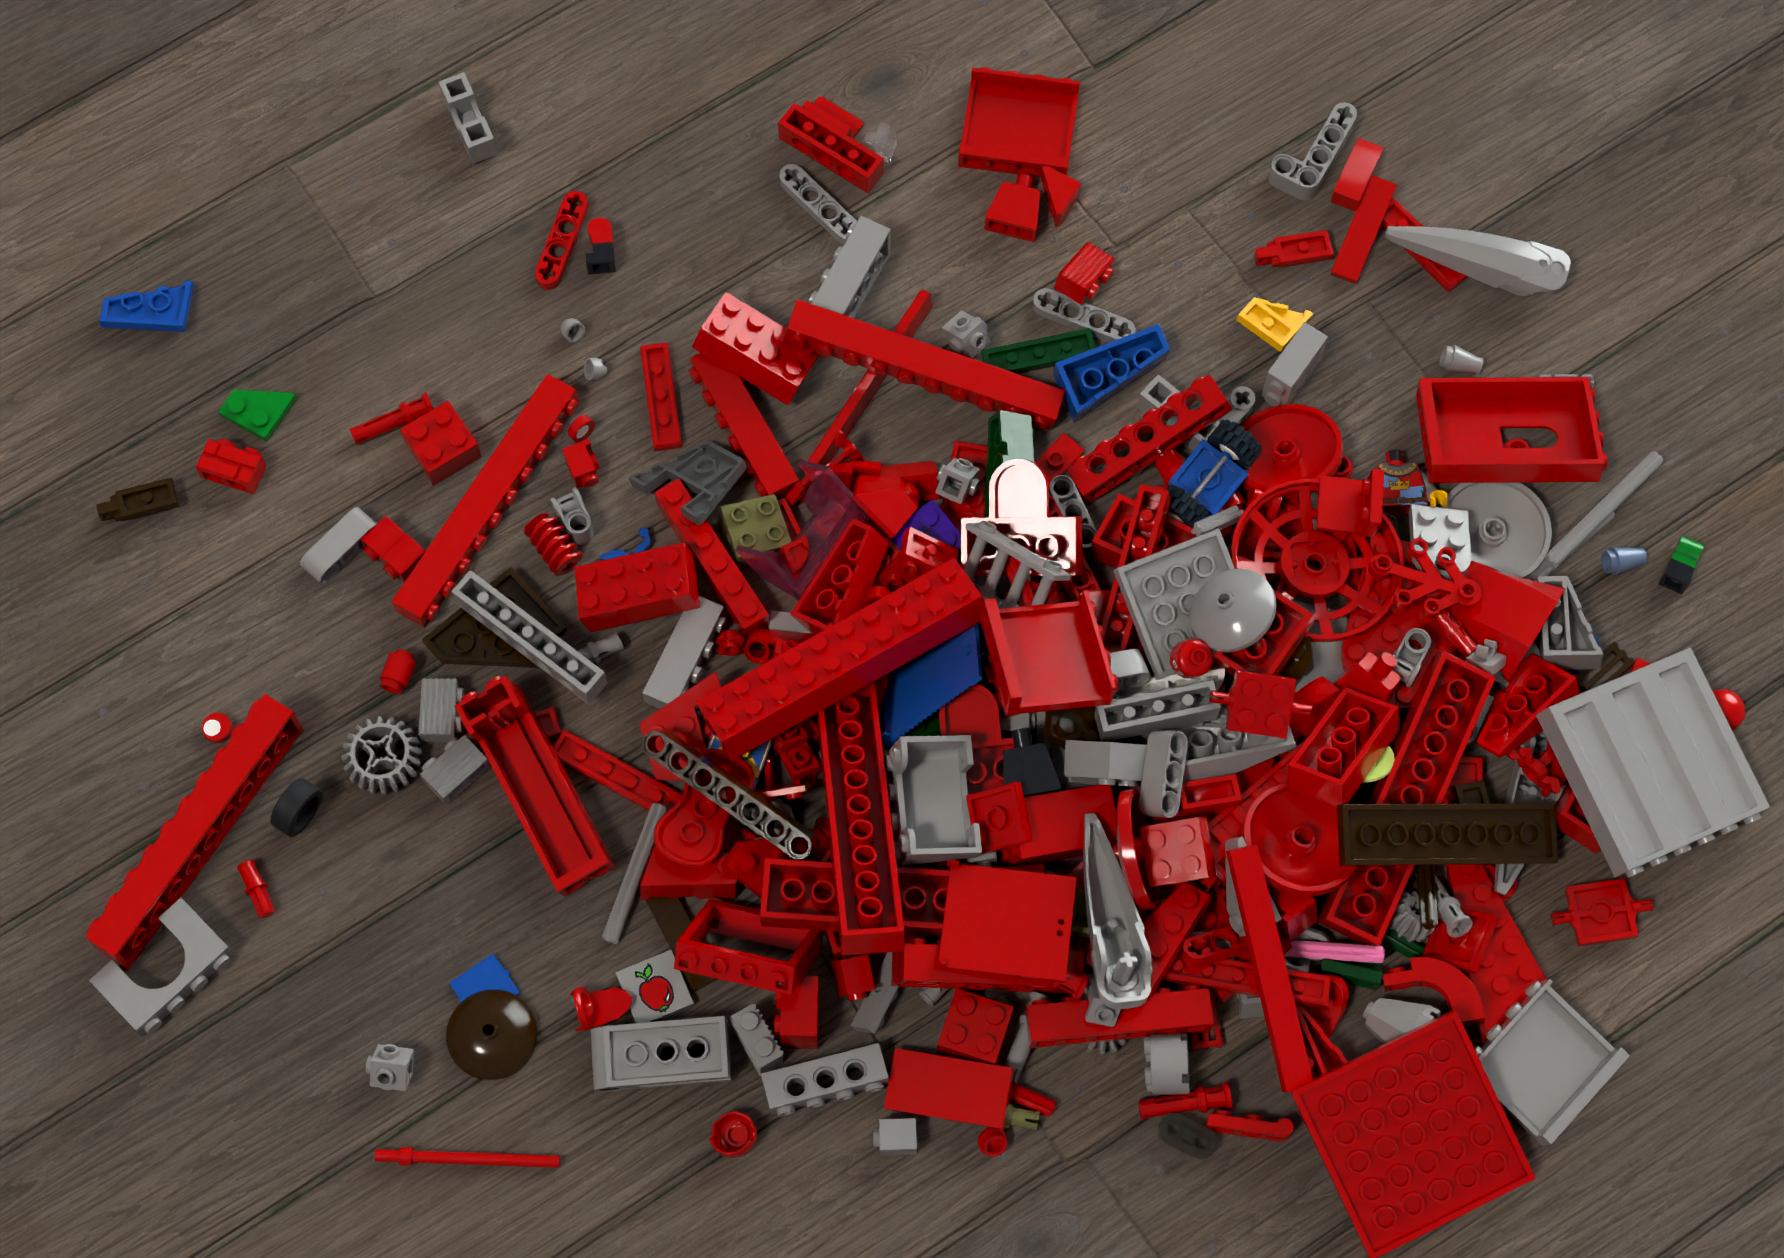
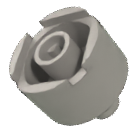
M1160 1033L1144 1037L1146 1063L1151 1062V1066L1145 1067L1147 1092H1152L1153 1095L1190 1094L1187 1033Z

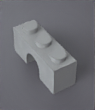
M462 72L439 81L443 100L472 164L497 155L494 137L485 117L481 116L465 73Z
M1157 375L1140 393L1137 408L1143 413L1153 408L1158 409L1167 403V399L1180 391L1160 375ZM1171 417L1167 421L1166 426L1174 425L1178 417ZM1215 421L1183 442V444L1194 451L1202 440L1207 442V438L1220 422Z

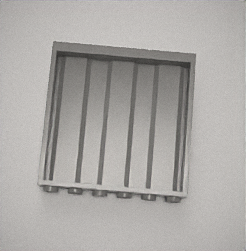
M1691 647L1550 706L1536 714L1614 877L1626 873L1628 878L1645 871L1642 866L1643 864L1649 862L1651 867H1654L1668 860L1666 854L1673 851L1676 857L1691 850L1690 843L1697 841L1699 846L1716 839L1713 834L1714 832L1720 830L1721 834L1725 835L1739 828L1737 822L1743 820L1745 825L1762 818L1760 812L1770 808Z

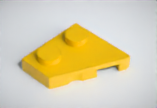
M1254 297L1238 314L1236 321L1281 352L1289 344L1304 322L1308 323L1314 313L1305 310L1304 314L1288 310V305L1273 304L1267 300Z

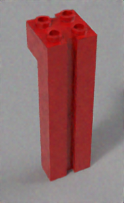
M506 676L495 677L488 681L485 691L479 694L477 692H470L461 698V702L454 705L468 734L479 741L556 891L566 897L585 886V883L589 880L597 879L616 868L523 689Z

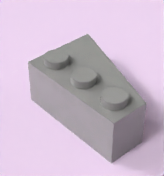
M1539 576L1537 582L1565 588L1558 603L1538 634L1541 658L1562 670L1600 669L1603 652L1594 639L1593 630L1581 610L1582 606L1568 576Z

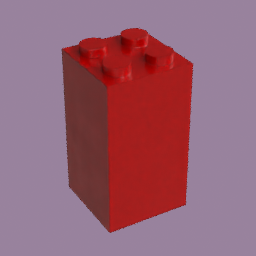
M1101 784L1024 797L1032 842L997 851L999 861L1003 862L1004 867L1036 865L1082 857L1084 847V815L1095 813L1113 848V845L1117 844L1116 808L1111 786Z

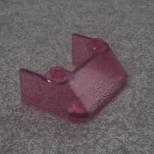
M800 460L797 465L813 482L805 495V504L813 515L795 538L796 540L806 535L808 539V556L804 565L792 575L783 556L781 557L777 552H761L739 545L735 549L761 578L798 601L851 519H856L870 526L872 524L870 516L852 499L853 493L830 467Z

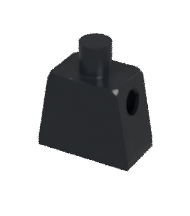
M1029 728L1011 731L1014 748L1003 750V785L1021 782L1024 796L1060 790L1061 784L1045 743L1032 745Z

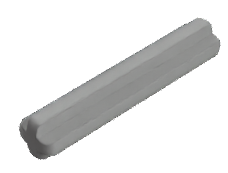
M1237 505L1229 507L1195 522L1191 533L1192 535L1200 536L1218 528L1222 530L1237 523L1244 511L1243 509L1239 510Z

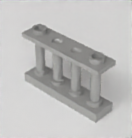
M983 520L979 523L966 524L965 529L977 535V538L965 565L964 572L978 589L983 600L996 598L998 609L1019 607L1017 602L1031 568L1043 575L1031 606L1044 605L1053 581L1070 580L1071 575L1062 570L1063 566L1060 563L1043 559L996 531L994 524ZM988 542L999 550L985 585L980 586L975 583V578L973 577ZM1010 555L1021 563L1006 599H1001L996 596L997 592L995 589Z

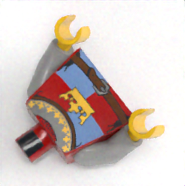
M1389 450L1385 453L1386 463L1376 466V469L1384 470L1382 505L1384 513L1393 516H1409L1411 504L1428 506V501L1432 507H1436V504H1441L1444 508H1447V493L1438 490L1433 483H1428L1427 475L1419 470L1417 463H1403L1401 450Z

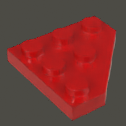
M808 828L818 837L820 848L814 856L805 859L790 857L764 837L739 840L735 843L721 866L761 899L765 858L820 862L830 848V840L818 829ZM801 837L798 841V848L801 852L805 853L808 849V843Z

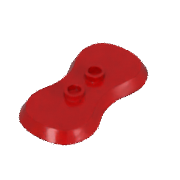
M708 749L700 752L753 790L755 782L752 767L742 758L738 757L730 762L723 750ZM705 770L702 775L703 782L706 785H709L712 780V775L708 770ZM685 782L683 793L678 802L658 820L655 826V846L661 854L678 864L689 867L707 865L718 856L722 849L725 825L731 814ZM729 786L726 791V797L730 802H733L736 793Z

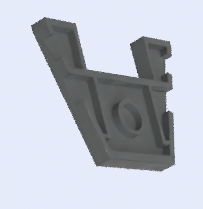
M710 440L677 454V460L666 465L659 462L651 466L652 471L642 476L638 472L629 477L631 485L648 495L668 479L675 481L679 478L685 488L697 494L696 497L681 507L683 517L700 526L747 469L744 459Z

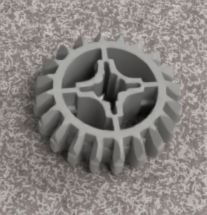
M378 716L375 724H372L370 719H366L367 727L362 728L360 725H356L355 729L358 734L348 733L347 737L351 743L343 744V749L347 753L341 756L342 761L347 763L344 766L346 774H351L349 777L352 783L358 782V787L361 790L369 787L371 794H374L378 787H380V791L384 795L387 794V787H392L393 791L397 792L399 790L397 784L400 782L408 786L409 782L406 776L416 777V771L412 767L421 766V762L417 757L422 755L421 748L417 747L420 741L418 737H413V729H405L406 725L403 721H399L395 725V720L391 716L387 719L386 723H384L381 716ZM384 736L380 741H371L377 737ZM399 740L405 746L402 761L394 754ZM362 749L370 756L365 771L359 765ZM386 751L388 757L386 756L383 759L382 757L381 759L377 758L376 754L381 752L383 754ZM385 769L393 770L389 773L379 775Z

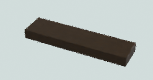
M650 897V899L645 901L675 956L676 942L690 925L691 921L679 898ZM682 971L693 992L719 980Z

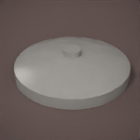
M1460 483L1447 495L1448 509L1468 511L1471 561L1490 566L1501 573L1521 578H1527L1540 566L1550 547L1552 528L1550 517L1544 504L1531 489L1522 483Z

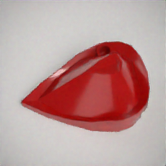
M1323 973L1319 975L1331 976L1327 1008L1302 1006L1323 1029L1327 1038L1330 1039L1346 1010L1349 991L1343 978Z

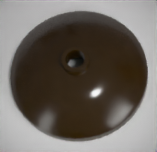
M502 990L477 992L464 999L456 1007L449 1019L446 1030L448 1051L456 1065L472 1077L481 1080L507 1078L522 1069L535 1050L537 1043L535 1018L526 1003L512 993ZM488 1026H493L494 1033L490 1036L484 1035V1029Z

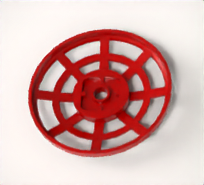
M1304 478L1275 485L1255 498L1238 520L1230 546V557L1235 569L1251 570L1260 574L1265 579V574H1280L1284 583L1288 586L1282 593L1283 596L1291 601L1297 594L1313 599L1315 613L1312 614L1314 621L1318 622L1321 635L1307 633L1305 637L1311 636L1312 642L1347 640L1374 627L1394 604V596L1400 590L1403 579L1392 575L1391 587L1382 605L1367 598L1374 581L1368 567L1375 555L1372 554L1365 537L1349 534L1357 543L1363 557L1349 558L1346 549L1341 544L1348 534L1334 532L1331 536L1324 532L1314 531L1313 519H1317V509H1311L1310 492H1318L1319 479ZM1298 492L1299 509L1285 513L1274 519L1271 523L1258 511L1275 498ZM1382 511V523L1379 529L1387 541L1390 552L1383 554L1388 555L1393 560V563L1404 566L1400 539L1392 523ZM1298 519L1301 520L1302 532L1296 534L1290 540L1277 530L1286 523ZM1251 520L1263 532L1255 548L1254 562L1238 561L1240 538L1245 526ZM1269 539L1282 549L1279 563L1263 562L1264 548ZM1310 559L1319 561L1322 569L1318 571L1310 569L1307 561ZM1378 561L1379 566L1386 565L1384 562ZM1365 569L1364 583L1360 592L1345 584L1350 570ZM1338 592L1351 601L1341 609L1328 612L1325 598ZM1359 606L1374 614L1367 622L1355 629L1340 634H1333L1330 620L1344 617Z

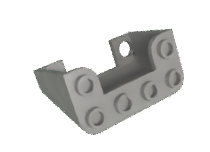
M971 735L900 736L890 748L888 755H884L885 772L889 776L887 789L889 802H891L892 813L890 814L898 866L978 857L982 853L979 823L971 825L966 800L968 795L966 772L974 764Z

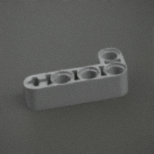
M1343 102L1333 108L1303 162L1287 154L1275 156L1268 175L1270 184L1303 201L1313 199L1352 133L1357 117L1355 107L1350 103ZM1341 120H1344L1343 123H1342V126H1339V125H1338V122H1341ZM1326 139H1332L1335 143L1328 142ZM1314 160L1322 161L1323 164H1318ZM1282 169L1285 170L1287 173H1280L1277 170ZM1307 181L1312 185H1304L1302 182Z

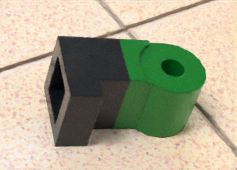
M1682 535L1672 556L1668 560L1658 584L1683 594L1691 581L1693 571L1704 545Z

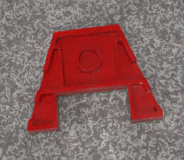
M718 673L710 674L641 721L639 725L643 738L651 731L667 730L697 751L707 750L695 706L698 705L696 701L721 688ZM659 736L655 741V746L661 752L664 748V741ZM684 753L679 757V764L682 768H685L688 764V758ZM649 757L655 780L683 781Z

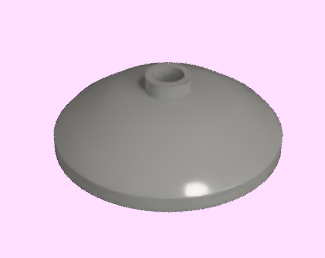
M1232 569L1219 573L1209 579L1199 589L1192 602L1190 610L1192 630L1196 637L1206 642L1212 650L1235 652L1245 649L1261 639L1270 628L1276 613L1275 593L1267 580L1254 571Z

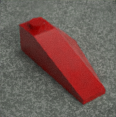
M1530 653L1513 673L1505 692H1501L1498 698V705L1494 713L1490 714L1476 741L1477 745L1501 758L1541 733L1543 729L1536 714L1550 706L1579 695L1577 677Z

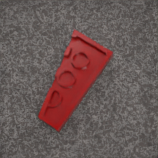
M1185 882L1143 922L1145 928L1144 935L1150 948L1151 965L1153 968L1150 981L1151 992L1148 999H1151L1182 949L1184 942L1189 938L1212 901L1211 895Z

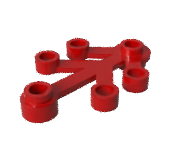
M1415 538L1411 541L1408 552L1412 557L1416 558L1423 572L1393 563V560L1385 554L1375 555L1369 564V573L1375 579L1384 580L1393 575L1420 584L1411 590L1400 589L1397 591L1393 601L1400 609H1406L1412 602L1438 590L1448 593V595L1439 600L1428 598L1424 602L1422 613L1428 618H1434L1439 612L1456 604L1461 607H1472L1481 598L1479 585L1471 579H1465L1456 565L1454 550L1444 547L1440 549L1436 557L1437 563L1445 567L1452 581L1442 579L1426 552L1428 549L1426 541L1421 538ZM1419 545L1423 551H1416L1413 546ZM1447 554L1451 560H1444L1441 555ZM1378 561L1384 562L1387 567L1379 566ZM1462 589H1467L1472 594L1466 595ZM1399 596H1405L1408 602H1402ZM1427 605L1435 606L1436 611H1430Z

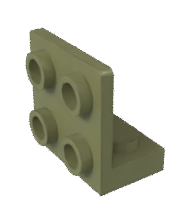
M774 494L720 507L717 522L727 552L739 570L745 569L749 557L779 550L780 547L791 542L781 509Z

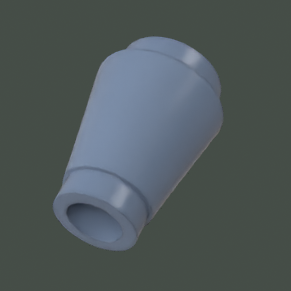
M1610 547L1607 551H1603L1601 563L1606 573L1618 575L1645 565L1647 563V554L1643 548Z

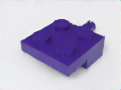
M933 499L911 515L899 532L891 539L901 551L903 533L908 527H912L958 549V556L961 555V533Z

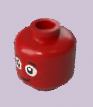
M1200 639L1183 640L1177 643L1170 653V665L1173 671L1183 678L1200 677L1210 670L1213 663L1211 648Z

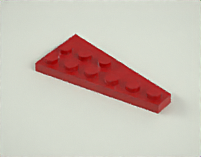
M1445 865L1451 897L1458 899L1461 905L1460 908L1491 914L1498 919L1478 974L1466 972L1467 977L1476 988L1483 1006L1485 1021L1484 1024L1478 1025L1479 1041L1482 1047L1488 1040L1485 1037L1488 1031L1496 1024L1501 1026L1507 1019L1505 1016L1507 1010L1516 1002L1521 1004L1527 997L1524 993L1526 989L1536 980L1541 982L1547 979L1501 897L1494 891V885L1482 865Z

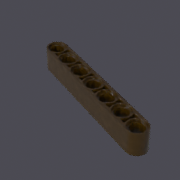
M667 730L651 731L644 736L642 747L649 757L794 859H805L814 856L818 852L820 841L812 831L672 732ZM659 736L664 741V748L661 752L655 746V741ZM682 753L688 758V764L685 768H682L679 764V757ZM705 770H708L712 775L709 785H706L702 779ZM729 786L736 793L733 802H730L726 797V791ZM753 803L760 810L757 819H754L750 814V807ZM777 820L784 826L781 836L777 835L774 831V824ZM801 837L808 843V849L805 853L801 852L798 848V841Z

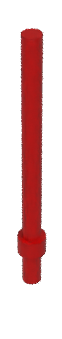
M400 1147V1150L376 1149L374 1157L375 1162H399L400 1166H412L413 1163L560 1167V1155L416 1151L413 1147Z

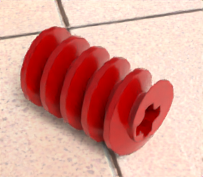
M543 513L528 522L523 531L530 538V543L536 546L537 553L542 555V560L548 564L549 570L555 576H561L577 565L583 558V553L577 552L573 554L577 549L576 543L568 544L571 536L569 534L562 535L565 528L562 525L556 526L559 519L555 516L548 519V514Z

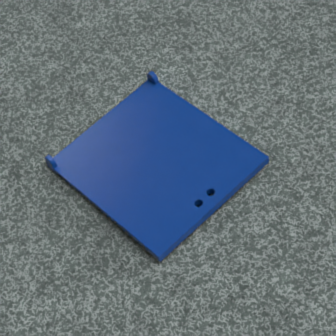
M978 623L914 658L889 676L888 686L883 697L885 732L881 734V739L885 744L891 746L896 742V739L900 738V735H905V732H909V729H914V726H918V722H923V719H927V716H932V712L936 713V709H941V706H945V703H950V699L959 696V693H963L964 689H968V686H973L983 679Z

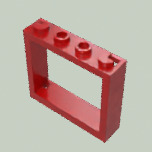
M709 899L677 940L674 969L792 995L821 951L823 930L761 926L760 909ZM718 919L719 924L712 923V920ZM710 931L795 950V953L789 962L705 944L701 943V941ZM788 980V987L779 986V981L786 983Z

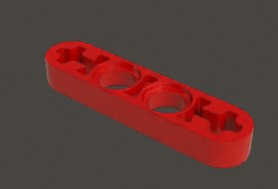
M571 191L563 198L536 267L535 276L537 284L545 290L555 289L560 284L588 213L587 198L580 191ZM580 201L581 206H576L574 216H572L571 204ZM564 223H570L574 226V229L571 233L563 234L559 231L560 226ZM557 246L565 250V253L558 258L550 255L551 249ZM549 264L553 265V277L544 280L543 275H547L550 270Z

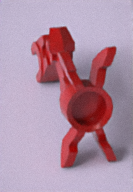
M838 430L834 444L837 447H841L843 452L825 466L843 463L849 458L853 462L867 460L863 458V455L855 445L846 438L847 436L843 431ZM825 466L818 469L814 467L808 469L805 478L802 481H798L787 493L785 499L791 506H794L797 501L801 504L807 501L809 494L814 488V482L823 477Z
M1548 739L1547 749L1538 759L1533 758L1532 748L1527 747L1519 748L1517 751H1511L1506 754L1512 761L1517 760L1518 765L1529 780L1542 787L1540 792L1543 797H1548L1550 791L1554 794L1560 793L1559 778L1548 776L1546 768L1552 760L1557 759Z

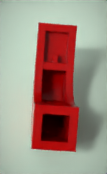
M1429 957L1410 958L1411 970H1405V967H1396L1387 970L1388 974L1382 975L1384 992L1412 987H1427L1437 991L1444 997L1450 1011H1457L1464 1027L1484 1024L1483 1006L1476 988L1463 972L1447 962Z

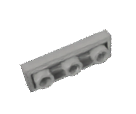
M892 952L887 953L874 978L875 990L867 992V997L864 998L850 1025L857 1031L875 1034L884 1023V1015L889 1005L898 995L899 987L891 986Z

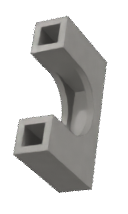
M182 898L177 900L159 917L164 926L181 942L185 952L184 967L180 975L172 983L158 989L140 987L113 960L89 980L142 1037L146 1034L154 1033L169 1013L177 1012L185 1004V999L192 992L200 991L207 984L208 978L215 971L223 970L230 963V958L234 955L230 948Z

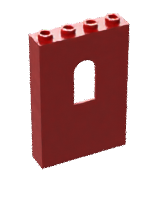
M1588 377L1419 378L1416 404L1428 483L1600 482L1603 470H1607L1608 457L1606 453L1602 452L1603 432L1598 431L1599 411L1594 410L1595 390L1594 388L1590 389ZM1500 428H1546L1556 434L1558 441L1554 446L1548 448H1503Z

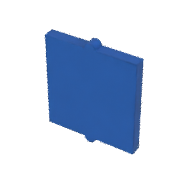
M491 954L449 982L460 999L459 1004L472 994L484 990H502L515 996L520 995L519 990L509 977L510 972L504 970L494 954Z

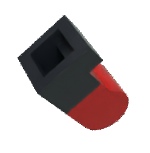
M594 218L587 227L589 241L593 246V253L585 254L588 275L616 272L611 224L605 218Z

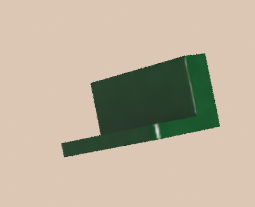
M1323 958L1320 961L1318 974L1328 973L1343 978L1346 984L1376 991L1381 984L1383 972H1381L1382 963L1339 961Z

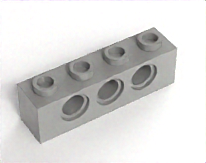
M879 1043L761 1073L770 1114L777 1113L778 1117L791 1115L796 1112L795 1108L807 1106V1109L821 1107L825 1105L826 1100L836 1098L837 1101H845L855 1096L854 1093L864 1090L868 1094L883 1090V1085L888 1084V1074ZM851 1068H859L864 1073L863 1077L856 1081L849 1079L846 1074ZM828 1075L832 1077L834 1084L829 1088L820 1087L817 1081L821 1076ZM799 1083L804 1086L805 1090L801 1095L793 1096L787 1091L790 1085Z

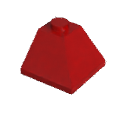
M859 475L855 479L852 499L892 539L918 508L919 492L910 482L905 483L900 477Z

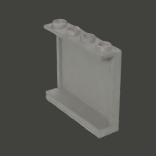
M1551 979L1533 982L1524 992L1527 997L1521 1004L1518 1002L1513 1004L1505 1013L1507 1019L1501 1026L1499 1024L1493 1026L1485 1035L1488 1039L1481 1048L1479 1046L1474 1048L1502 1108L1542 1146L1551 1145L1630 1056L1622 1047L1615 1049L1550 987L1553 982Z

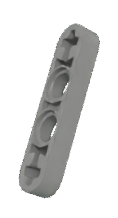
M795 164L784 166L779 174L780 186L839 243L844 245L847 239L846 234L843 235V227L848 230L852 223H857V220L801 167ZM796 175L797 183L792 179L787 181V176L794 177ZM807 191H814L818 194V197L814 201H807L803 198V194ZM833 209L837 212V215L832 219H826L821 215L823 210Z
M1043 288L1034 295L1033 309L1036 314L1075 330L1090 328L1092 336L1103 341L1112 342L1131 335L1136 331L1132 321L1085 302L1083 305H1080L1066 295L1052 289ZM1045 298L1050 299V304H1047L1046 307L1041 306V301H1044ZM1059 302L1061 304L1059 307V312L1057 313L1055 312V308L1058 306ZM1067 307H1074L1079 311V314L1075 318H1068L1064 315L1063 311ZM1093 317H1100L1104 320L1105 324L1101 328H1094L1089 324V321ZM1111 322L1113 323V327L1111 328L1110 333H1108L1107 331L1109 328V323ZM1122 328L1127 329V334H1124L1123 337L1118 336Z

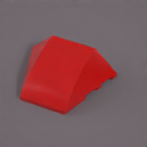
M1475 566L1468 579L1475 581L1481 589L1480 600L1472 607H1461L1456 604L1449 607L1448 611L1457 621H1461L1464 624V630L1477 644L1484 646L1485 639L1497 642L1496 652L1506 655V664L1500 671L1503 673L1501 676L1508 682L1558 603L1565 588ZM1462 589L1466 595L1472 594L1469 590Z

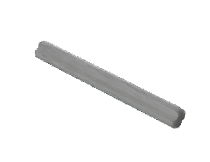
M653 803L650 807L602 934V939L606 942L617 944L655 845V826L658 820L668 811L666 806Z

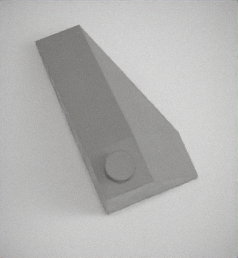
M1221 719V723L1202 722L1165 730L1181 731L1187 737L1188 748L1183 782L1235 774L1296 748V742L1290 726H1288L1286 739L1227 730L1225 728L1227 719Z

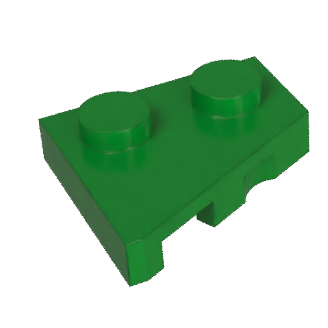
M233 390L218 413L220 417L267 442L297 398L295 394L288 392Z

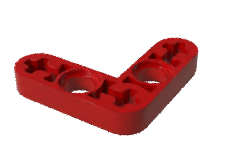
M1217 877L1212 885L1210 893L1227 926L1186 939L1183 944L1181 957L1184 963L1190 967H1202L1249 953L1246 936L1239 937V934L1232 929L1229 923L1230 915L1226 909V884L1219 877ZM1225 939L1229 941L1231 947L1226 949L1220 948L1216 945L1215 941Z

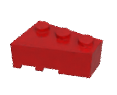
M654 845L640 885L641 900H647L650 897L735 898L740 881L721 866L729 853L720 851L718 856L707 865L689 867L668 859Z

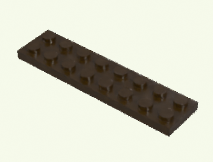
M1555 803L1337 805L1340 866L1558 863Z

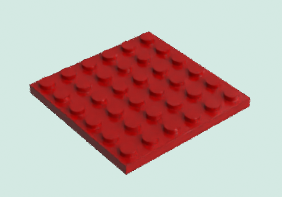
M1455 1010L1289 1091L1368 1258H1378L1536 1179L1463 1023Z

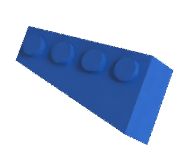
M1159 324L1055 363L1052 374L1058 388L1065 390L1063 399L1074 423L1166 359L1170 348Z

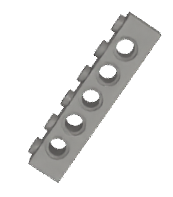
M471 570L451 591L455 603L586 704L590 705L608 684L603 670Z

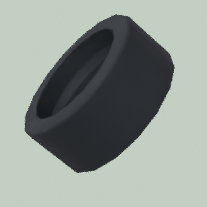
M299 778L291 783L274 806L270 819L272 826L289 837H295L301 833L319 809L323 797L322 790L304 778Z

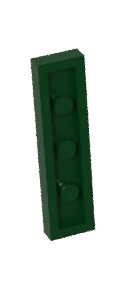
M1087 328L981 350V357L983 363L1018 374L1055 366V363L1094 349L1095 344L1091 329Z

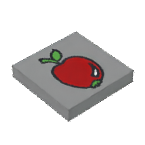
M672 950L615 972L621 988L626 990L633 998L630 1010L636 1023L657 1022L694 1006L680 970L674 969L675 957Z

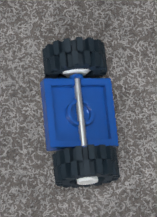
M1222 420L1207 438V442L1202 440L1169 480V487L1166 490H1169L1171 501L1167 516L1194 528L1195 522L1220 512L1248 477L1249 473L1246 470H1249L1261 455L1263 450H1261L1262 446L1257 444L1259 441L1256 438H1252V434L1250 432L1247 433L1244 427H1238L1236 422L1231 423L1230 420Z

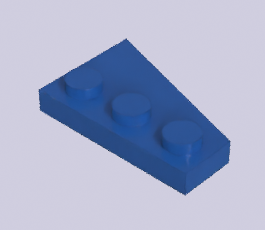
M192 280L182 282L183 286L168 288L167 285L156 287L157 291L141 294L137 291L104 298L99 319L101 328L185 332L194 289Z

